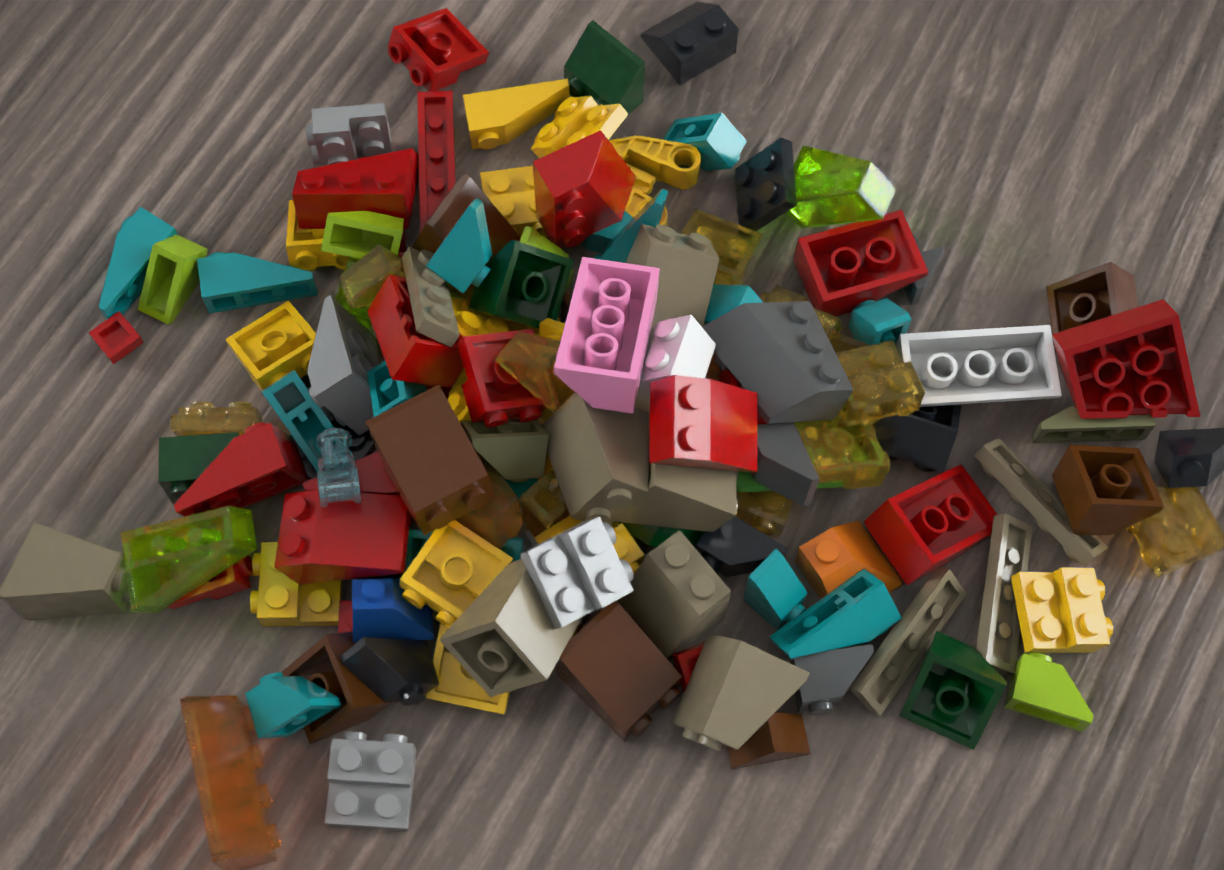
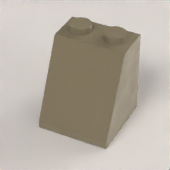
M642 224L626 263L660 268L657 303L651 329L660 321L686 315H692L700 326L703 327L719 263V257L711 241L698 233L685 235L677 233L665 225L653 227Z
M574 392L542 425L549 434L547 453L571 518L585 521L600 516L602 522H607L611 525L648 492V412L638 408H634L633 414L593 408Z
M649 463L648 492L616 521L714 532L736 516L738 509V500L736 499L738 471Z
M33 522L0 588V598L19 616L27 620L124 613L128 603H132L139 593L141 585L139 580L141 577L122 553Z
M679 530L647 554L634 574L633 580L630 581L634 591L618 599L617 602L670 662L673 659L672 654L688 648L725 619L731 590Z
M520 559L509 563L447 629L440 638V641L486 693L493 697L547 680L582 617L562 628L554 629L525 564Z
M709 633L672 723L685 728L682 734L683 737L701 745L721 751L724 744L738 750L807 681L810 672L741 640Z

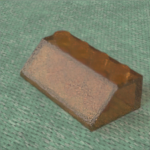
M237 695L188 696L180 698L212 862L222 870H247L278 861L275 849L281 847V839L276 823H269L267 808L273 807L268 784H261L258 769L264 768V761L259 744L253 745L250 730L255 729L249 705L244 706Z

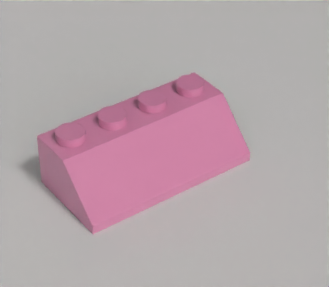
M582 257L554 366V374L593 408L634 413L657 303L660 268Z

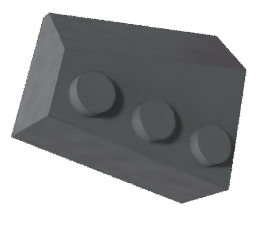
M810 301L743 303L702 327L716 344L714 353L717 356L714 361L723 371L730 370L741 383L740 388L757 393V411L767 424L835 419L854 390Z

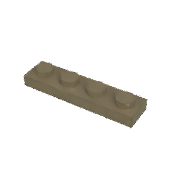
M409 246L402 257V263L416 331L452 347L460 334L447 281L426 266L434 253L428 250H421L420 252Z
M1000 438L983 445L974 455L981 463L985 473L997 479L1008 490L1011 499L1018 505L1024 506L1035 517L1037 525L1046 533L1052 534L1063 545L1065 553L1072 560L1086 567L1108 548L1097 535L1074 534L1061 499Z
M1006 513L995 515L993 518L976 650L1003 676L1015 674L1020 635V624L1011 576L1018 572H1027L1033 529V526Z
M940 566L935 569L901 616L902 618L896 623L849 688L870 713L881 716L928 650L936 631L941 632L968 594L950 569Z

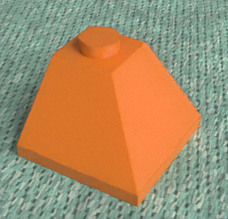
M860 521L831 527L801 545L795 558V563L820 599L824 598L862 569L867 570L881 580L889 593L903 585L899 576Z

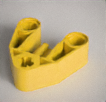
M638 135L609 140L636 176L625 211L632 217L652 199L648 194L650 195L656 181H662L681 190L692 188L698 182L701 156L698 149L693 145ZM687 165L690 168L683 169L679 168L678 166ZM665 206L659 225L667 226L668 214Z

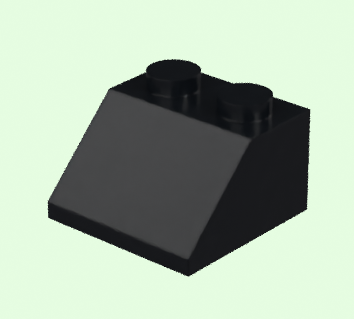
M696 1L642 32L641 39L680 86L734 55L737 49L739 29L719 5Z
M889 383L870 450L875 451L880 457L887 460L901 459L913 463L916 468L923 471L933 472L937 470L944 473L958 433L961 405L908 408L898 386Z

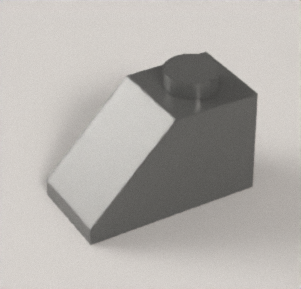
M794 422L757 425V472H750L753 480L802 506L811 505L820 479Z
M873 644L823 651L792 658L790 664L810 672L807 681L795 692L798 712L809 711L812 716L833 712V707L839 705L874 653Z

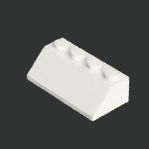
M1050 325L900 334L893 349L897 386L908 408L1054 399L1062 396Z

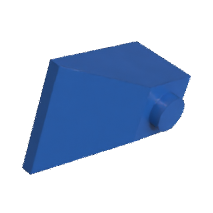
M401 577L351 579L353 642H358L363 637L434 640L432 608L425 604L422 609H419L407 602L402 597L405 590L399 587Z

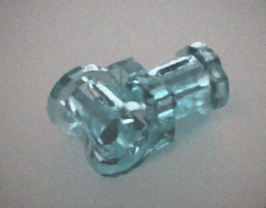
M341 428L326 429L316 438V445L321 450L322 458H317L319 468L317 480L321 508L327 507L330 502L353 500L355 504L361 503L358 467L355 468L354 454L350 455L349 447L352 445V436L350 432ZM336 440L337 445H332V441Z

